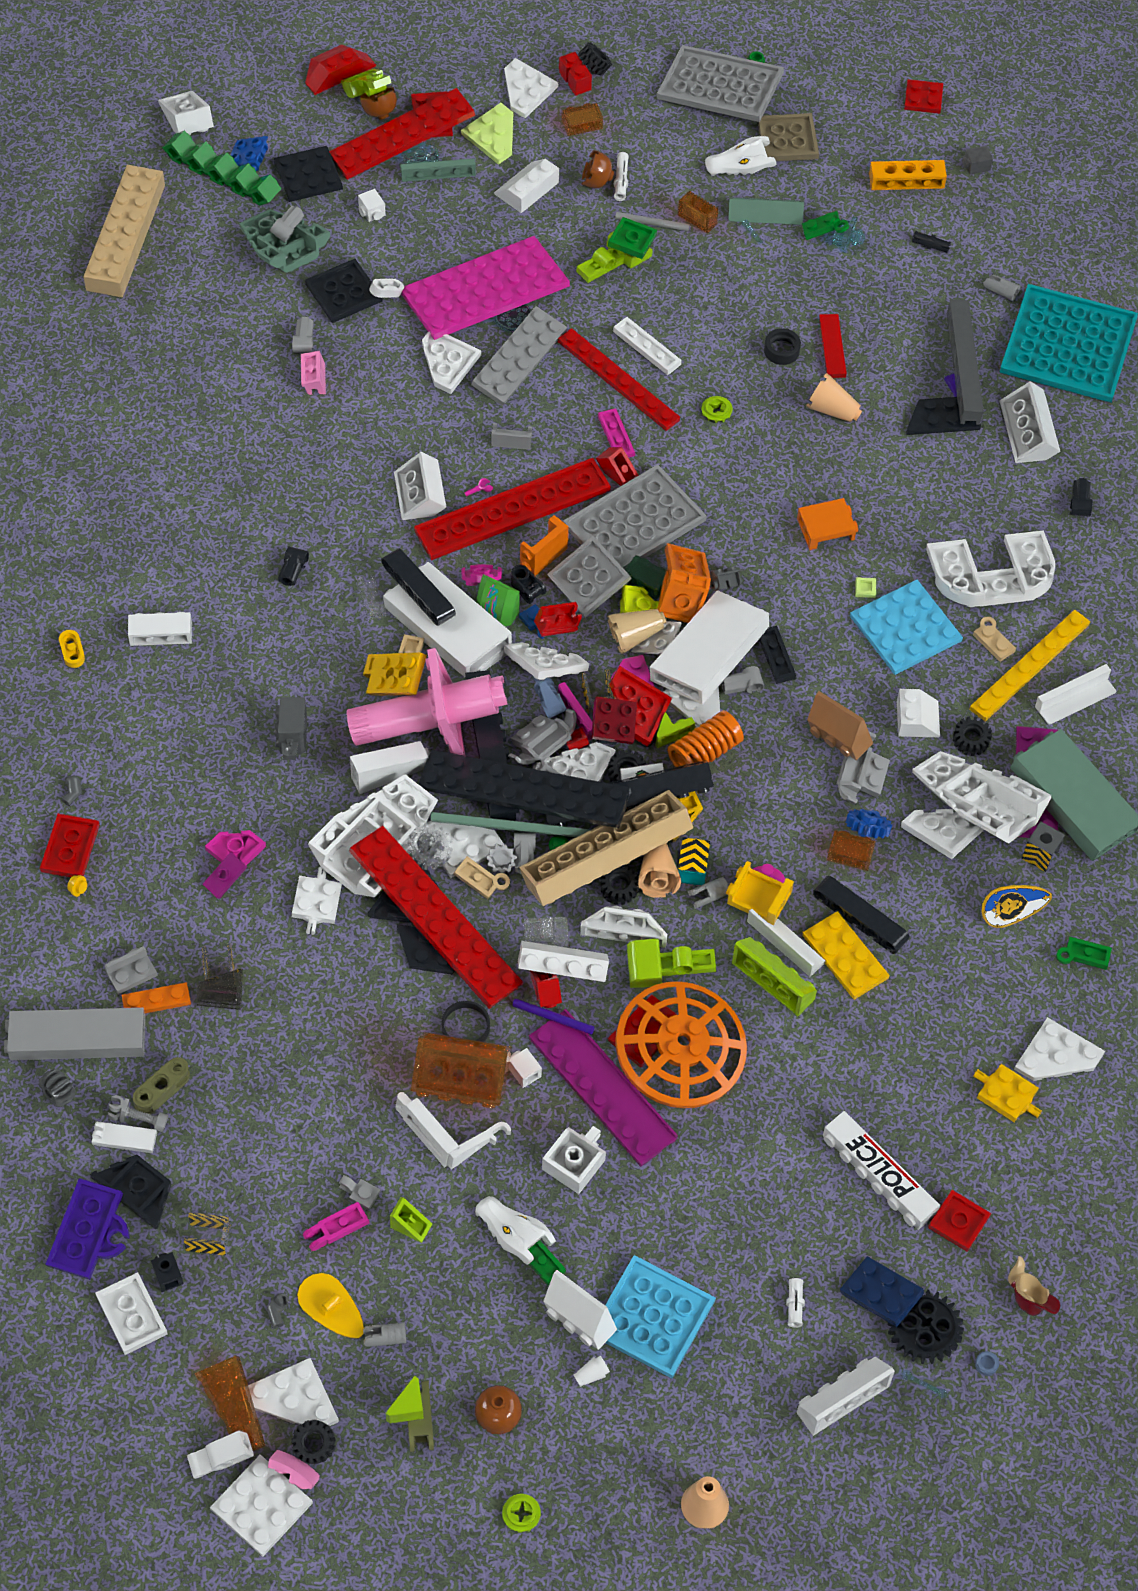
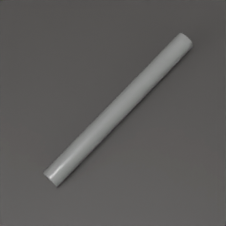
M616 212L615 216L617 220L625 217L641 224L688 232L690 224L621 212Z

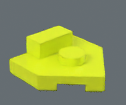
M630 585L622 587L620 613L658 609L659 602L654 601L648 595L649 592L643 587Z

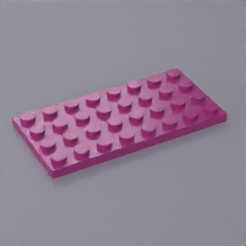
M532 236L406 285L401 294L426 330L430 332L431 337L436 340L445 334L449 335L570 287V281L537 238Z

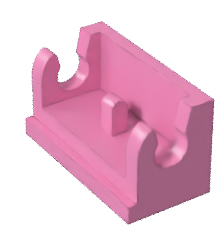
M320 351L301 354V385L305 387L309 395H312V389H317L319 394H326L325 362Z

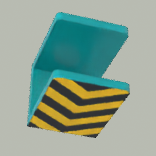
M682 838L678 866L681 883L700 886L705 884L710 841Z

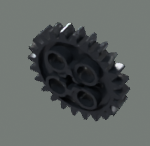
M927 1289L926 1295H922L897 1327L889 1322L887 1323L890 1326L888 1334L894 1335L891 1338V1343L898 1342L897 1351L905 1350L903 1357L911 1354L912 1362L919 1357L921 1364H924L925 1359L929 1358L930 1363L933 1364L935 1357L942 1362L944 1354L951 1357V1349L957 1350V1343H961L962 1336L960 1335L964 1331V1328L960 1327L963 1324V1319L957 1318L960 1315V1310L953 1311L954 1302L946 1303L947 1296L939 1299V1292L931 1296L930 1290ZM927 1308L931 1310L932 1313L925 1314L922 1312L921 1309ZM904 1322H911L914 1324V1327H906ZM937 1326H944L947 1328V1331L942 1332L937 1329ZM926 1339L930 1344L923 1345L919 1340Z

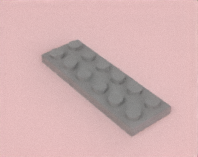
M535 306L474 378L471 385L503 406L554 346L558 338L564 334L567 327Z

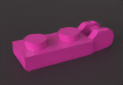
M356 1202L319 1221L318 1224L304 1231L302 1235L305 1239H310L322 1232L324 1236L309 1245L311 1251H316L327 1243L330 1244L368 1225L369 1219L359 1202Z

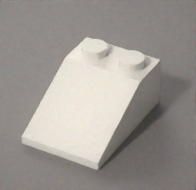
M193 91L158 100L175 133L185 130L186 133L191 135L193 132H205L208 128L214 127L210 106Z

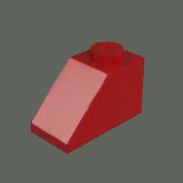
M609 447L596 458L603 472L620 486L639 476L623 447Z
M530 970L536 998L540 1007L553 1008L557 1004L562 1003L557 975Z

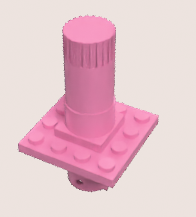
M436 648L428 649V658L425 659L427 669L431 673L427 680L428 689L418 691L416 695H405L347 709L350 735L354 744L358 746L413 732L439 728L440 734L444 736L446 745L449 744L450 753L466 756L461 722L498 714L499 706L508 704L503 689L504 678L503 676L491 678L490 675H484L452 683Z

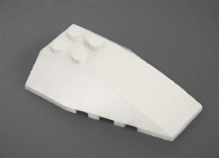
M941 751L912 769V772L927 788L964 819L1007 843H1010L1035 826L1051 799L1050 794L1019 777L1011 775L1009 778L1003 776L1001 771L994 769L991 772L982 769L980 764L974 763L970 765L965 763V759Z
M405 774L384 786L379 792L372 793L362 802L350 806V809L335 815L308 845L321 868L354 894L375 897L382 888L349 852L350 847L383 825L405 851L410 854L438 799Z

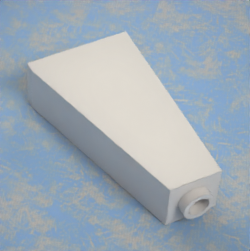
M419 741L353 755L350 757L351 778L359 794L391 783L405 774L409 776L424 770L430 752Z

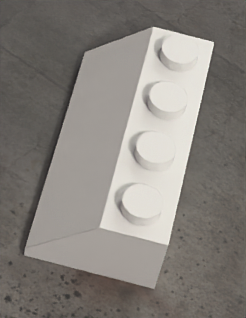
M1030 381L999 401L1016 463L1043 461L1060 452L1046 396L1042 388Z
M877 1357L870 1360L866 1358L858 1363L856 1369L852 1372L845 1371L838 1376V1381L835 1383L823 1385L818 1390L819 1393L813 1397L810 1395L804 1397L799 1402L797 1414L814 1436L890 1386L895 1371Z

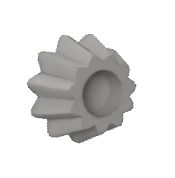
M497 844L495 848L489 849L490 854L486 858L489 860L488 866L493 867V872H510L511 867L516 866L514 860L517 856L513 853V849L508 848L506 844L503 846Z

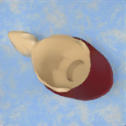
M1019 1256L1008 1276V1281L1014 1289L1017 1305L1031 1316H1036L1043 1310L1057 1314L1061 1306L1059 1300L1049 1294V1290L1044 1288L1035 1276L1024 1272L1025 1262Z

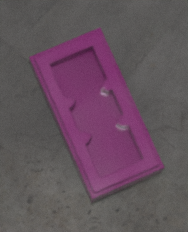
M230 852L203 885L216 898L220 899L245 871L247 866L234 853Z

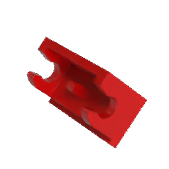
M570 602L540 607L534 622L541 636L577 631L582 618L581 614L575 615L578 608L577 603Z

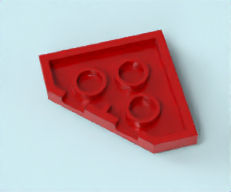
M619 666L609 683L615 699L637 702L634 739L648 746L672 697Z

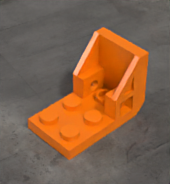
M667 543L665 555L668 569L662 584L658 611L663 612L666 618L689 623L703 607L709 591L711 578L706 555L704 552Z

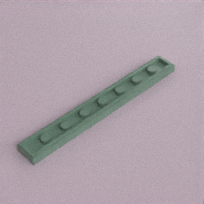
M431 812L430 819L431 822L574 838L590 831V829Z

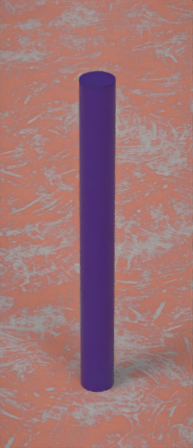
M516 998L513 1001V1007L591 1035L594 1032V1026Z

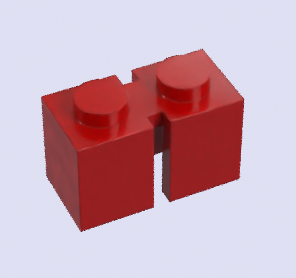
M572 52L559 57V73L565 82H568V86L574 95L590 91L592 88V75L587 67L583 65L577 53Z

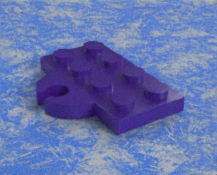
M79 1178L45 1265L90 1280L98 1258L109 1259L123 1252L126 1248L124 1244L111 1243V1237L116 1233L122 1234L125 1239L130 1238L127 1224L116 1214L123 1196L122 1191Z

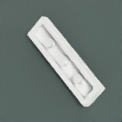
M628 317L613 327V332L666 375H669L681 365V359Z

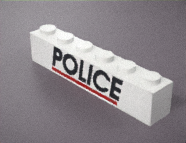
M845 1111L825 1126L823 1136L826 1144L832 1148L835 1147L840 1152L839 1154L843 1161L846 1163L850 1162L855 1167L856 1173L862 1179L866 1178L871 1183L872 1189L877 1194H882L887 1199L889 1206L895 1211L898 1210L903 1215L905 1222L909 1226H915L919 1230L936 1215L940 1204Z

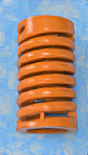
M722 710L693 731H690L680 740L669 745L667 751L675 767L704 760L713 762L715 758H719L721 754H725L728 750L740 744L744 740V735L736 719L729 712Z

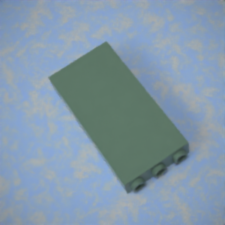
M1062 729L1055 733L1051 731L1043 738V741L1034 742L1027 751H1020L1013 757L1014 762L1010 769L1017 777L1051 795V799L1046 806L1047 811L1092 861L1138 831V814Z

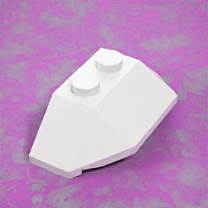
M606 906L581 922L580 935L623 942L658 939L659 947L666 948L667 933L649 912H644L640 909L629 910L619 906Z

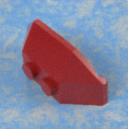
M341 44L311 58L305 84L314 95H317L340 84L341 80L376 67V64L367 53Z

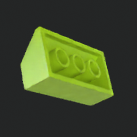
M749 937L735 943L732 964L794 1014L799 1016L815 1000L817 990L814 985L802 979L795 969L787 967L782 963L777 955L767 951L761 942Z

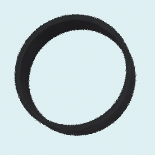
M456 1002L449 1006L442 1016V1034L445 1040L456 1048H476L489 1035V1015L485 1008L476 1002ZM471 1008L477 1010L485 1017L487 1029L477 1040L460 1042L450 1037L446 1032L444 1024L447 1017L455 1010Z

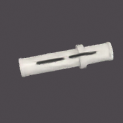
M620 152L617 155L616 178L614 179V198L617 201L625 200L626 188L628 187L627 168L629 156L625 152Z

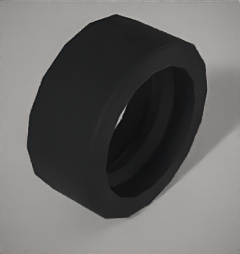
M785 328L775 329L766 336L765 356L775 364H791L799 357L801 340L792 330ZM780 340L787 341L794 346V349L789 352H778L771 347V344Z

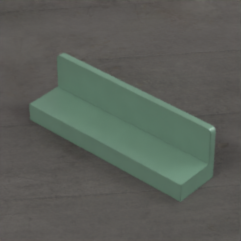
M475 159L400 165L402 182L476 176Z
M729 197L728 220L733 222L802 225L804 201Z

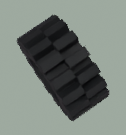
M588 42L578 53L580 60L597 75L603 76L612 65V61L605 55L606 53L602 52L600 48H597L591 42Z
M967 717L966 721L964 718L961 719L960 723L956 724L953 734L955 748L958 747L959 752L964 750L965 755L971 752V756H975V752L981 755L982 751H987L992 738V730L989 728V724H983V719L977 721V717H974L973 720ZM969 731L975 732L980 736V740H968L964 734Z
M629 749L628 753H625L624 750H621L620 754L616 752L614 757L610 758L608 766L610 781L621 780L619 768L622 765L628 764L633 767L646 765V761H643V756L640 755L638 757V752L636 751L634 754H631L632 750Z
M625 865V868L620 866L609 874L602 875L600 890L601 893L603 892L604 899L607 897V901L610 903L613 900L615 905H618V902H621V905H625V901H628V903L632 902V898L635 899L639 891L638 874H635V870L633 868L629 870V866ZM616 879H623L628 883V887L624 890H617L611 884Z
M307 1420L297 1426L298 1428L294 1430L293 1438H291L292 1449L297 1458L305 1463L319 1464L332 1456V1452L336 1447V1437L329 1425L319 1420ZM313 1432L319 1433L323 1439L322 1447L315 1452L309 1451L305 1446L306 1436Z

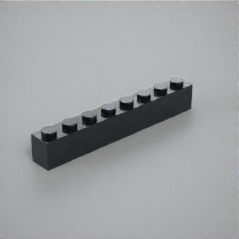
M490 670L465 673V680L484 675L491 676ZM499 712L498 714L472 719L479 759L507 764L509 750L508 747H504L503 743L506 742L505 729L501 730L500 727L503 724L502 713ZM487 803L491 819L516 821V813H520V810L516 808Z
M707 760L609 782V784L630 787L631 794L625 811H627V807L634 805L637 807L668 790L677 798L688 797L690 792L697 791V794L709 792V788L714 787ZM546 814L548 825L564 826L566 821L572 820Z

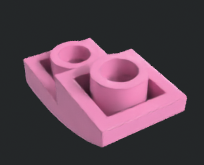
M276 1450L269 1458L268 1468L275 1469L276 1472L281 1474L289 1473V1483L295 1484L298 1488L312 1489L319 1480L320 1475L313 1468L293 1455Z

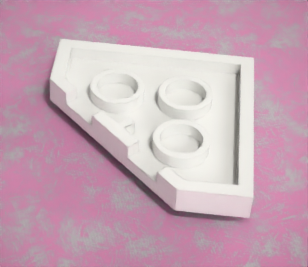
M516 58L504 68L510 108L513 112L524 118L558 88V82Z
M428 332L422 339L423 350L434 386L452 394L480 358L481 350L447 334L434 340L430 332Z
M522 642L504 645V653L539 680L554 676L561 677L566 674H579V672L588 671L589 663L577 654L569 653V656L557 654L558 650L541 647V650L531 648L529 644Z
M719 686L703 705L669 689L663 692L672 697L669 705L686 719L692 717L696 727H699L702 723H705L720 712Z
M596 742L589 744V747L578 750V748L562 752L559 756L552 758L549 756L544 762L562 775L601 782L608 769L610 758L614 757L616 750Z
M936 809V812L924 813L923 810H914L901 823V828L950 859H953L984 830L964 819L957 812H953V809Z
M429 821L420 833L450 878L455 876L453 875L466 856L479 864L487 859L486 856L490 854V848H495L497 844L504 845L495 830L482 827Z
M1047 1017L1014 1070L1032 1081L1053 1076L1071 1075L1072 1073L1082 1071H1094L1105 1051Z
M311 1358L245 1387L256 1411L267 1413L299 1425L307 1420H319L329 1426L339 1422Z

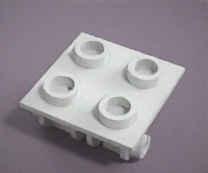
M666 621L662 630L635 646L631 652L657 654L659 657L680 633L679 630L682 623Z

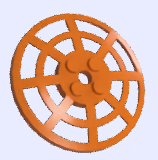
M665 982L645 989L626 1006L616 1030L615 1044L617 1057L626 1077L645 1096L670 1107L697 1108L720 1099L737 1082L745 1065L747 1054L746 1037L735 1011L716 993L693 983ZM676 987V998L665 999L654 1006L643 999L648 994L659 989ZM685 988L702 992L718 1003L710 1008L700 1001L686 998ZM678 1004V1015L667 1018L659 1011L665 1006ZM687 1004L698 1007L706 1013L698 1020L687 1014ZM638 1005L646 1011L640 1022L638 1034L624 1035L627 1018L632 1009ZM724 1009L735 1022L740 1034V1041L728 1039L725 1025L718 1016ZM651 1017L662 1024L657 1034H645L647 1023ZM712 1019L717 1024L722 1038L709 1035L705 1026ZM678 1037H686L689 1044L681 1045L678 1042ZM645 1043H656L661 1056L653 1061L647 1052ZM624 1044H638L641 1057L648 1066L640 1077L635 1073L628 1061ZM710 1045L722 1047L720 1058L716 1064L706 1055ZM729 1048L741 1050L738 1066L728 1081L720 1069L727 1059ZM666 1062L680 1067V1077L663 1071L661 1067ZM700 1062L708 1070V1072L700 1076H689V1067ZM656 1074L665 1081L680 1085V1098L662 1094L646 1083ZM714 1077L721 1086L720 1089L707 1096L689 1099V1085L703 1083Z

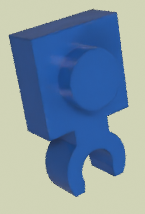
M535 604L519 613V618L530 631L536 628L538 637L543 639L544 636H541L534 622L539 611V607Z

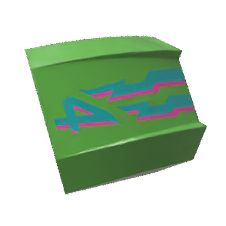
M483 574L476 603L503 626L512 625L519 614L520 591Z

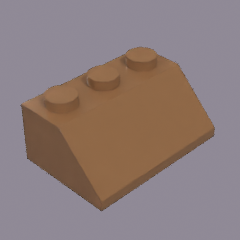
M818 691L816 693L807 719L811 728L810 732L816 738L821 737L830 747L833 748L835 746L844 756H850L857 760L873 744L864 719L822 692Z

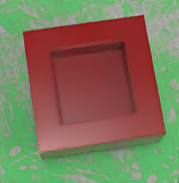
M583 727L574 730L570 735L572 739L566 742L569 750L581 749L589 744Z

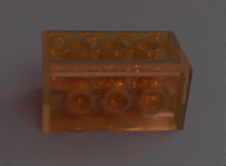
M424 1032L418 1039L410 1091L416 1092V1095L421 1097H429V1094L437 1095L438 1099L444 1101H451V1098L460 1099V1103L468 1105L478 1102L482 1103V1106L486 1108L500 1106L504 1100L512 1047ZM436 1066H439L442 1069L441 1073L437 1072V1070L435 1069ZM462 1070L465 1075L462 1077L457 1071ZM482 1073L485 1075V1077H487V1079L482 1080L481 1077H479V1075Z

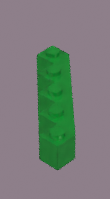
M185 130L176 133L162 147L172 161L178 164L183 162L189 166V170L199 175L204 173L210 176L211 181L221 186L225 184L231 187L232 192L242 197L245 195L251 197L252 201L259 206L269 203L282 189L271 174L259 177L254 167L249 163L238 166L228 152L217 156L211 145L206 141L196 145L192 137Z

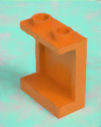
M844 498L798 509L797 520L809 550L817 549L818 542L849 536L851 541L855 540L858 525L856 521H853L851 507L846 504Z
M553 515L548 519V534L533 547L524 541L520 544V565L526 566L535 576L568 549L569 526Z

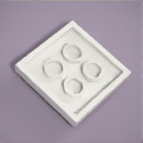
M259 1455L214 1502L210 1510L263 1557L313 1504V1501L297 1486L289 1483V1479L283 1474L276 1472L275 1469L268 1468L269 1462Z

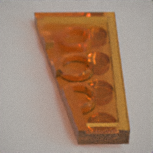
M235 1355L195 1373L198 1381H201L204 1386L206 1395L215 1405L217 1414L226 1424L228 1433L232 1434L237 1431L247 1433L252 1451L265 1447L240 1357Z

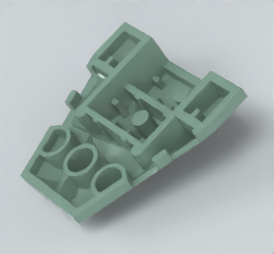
M271 209L239 223L241 230L258 257L286 273L317 259L319 248L325 246L330 238L328 230L316 223H313L311 226L305 225L302 219L284 243L269 231L277 219L282 218L284 214Z

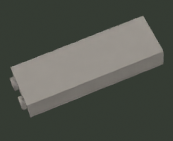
M144 1007L9 1011V1020H5V1032L8 1033V1040H4V1053H8L10 1060L144 1057L146 1021Z

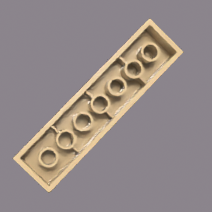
M132 165L126 166L84 274L86 291L123 297L165 187L163 171Z
M668 790L625 812L619 829L600 825L519 868L527 888L541 905L545 906L566 894L572 893L577 888L591 883L602 875L609 874L612 870L628 864L631 860L647 854L652 849L666 844L677 836L684 835L687 831L693 829V825L687 808Z

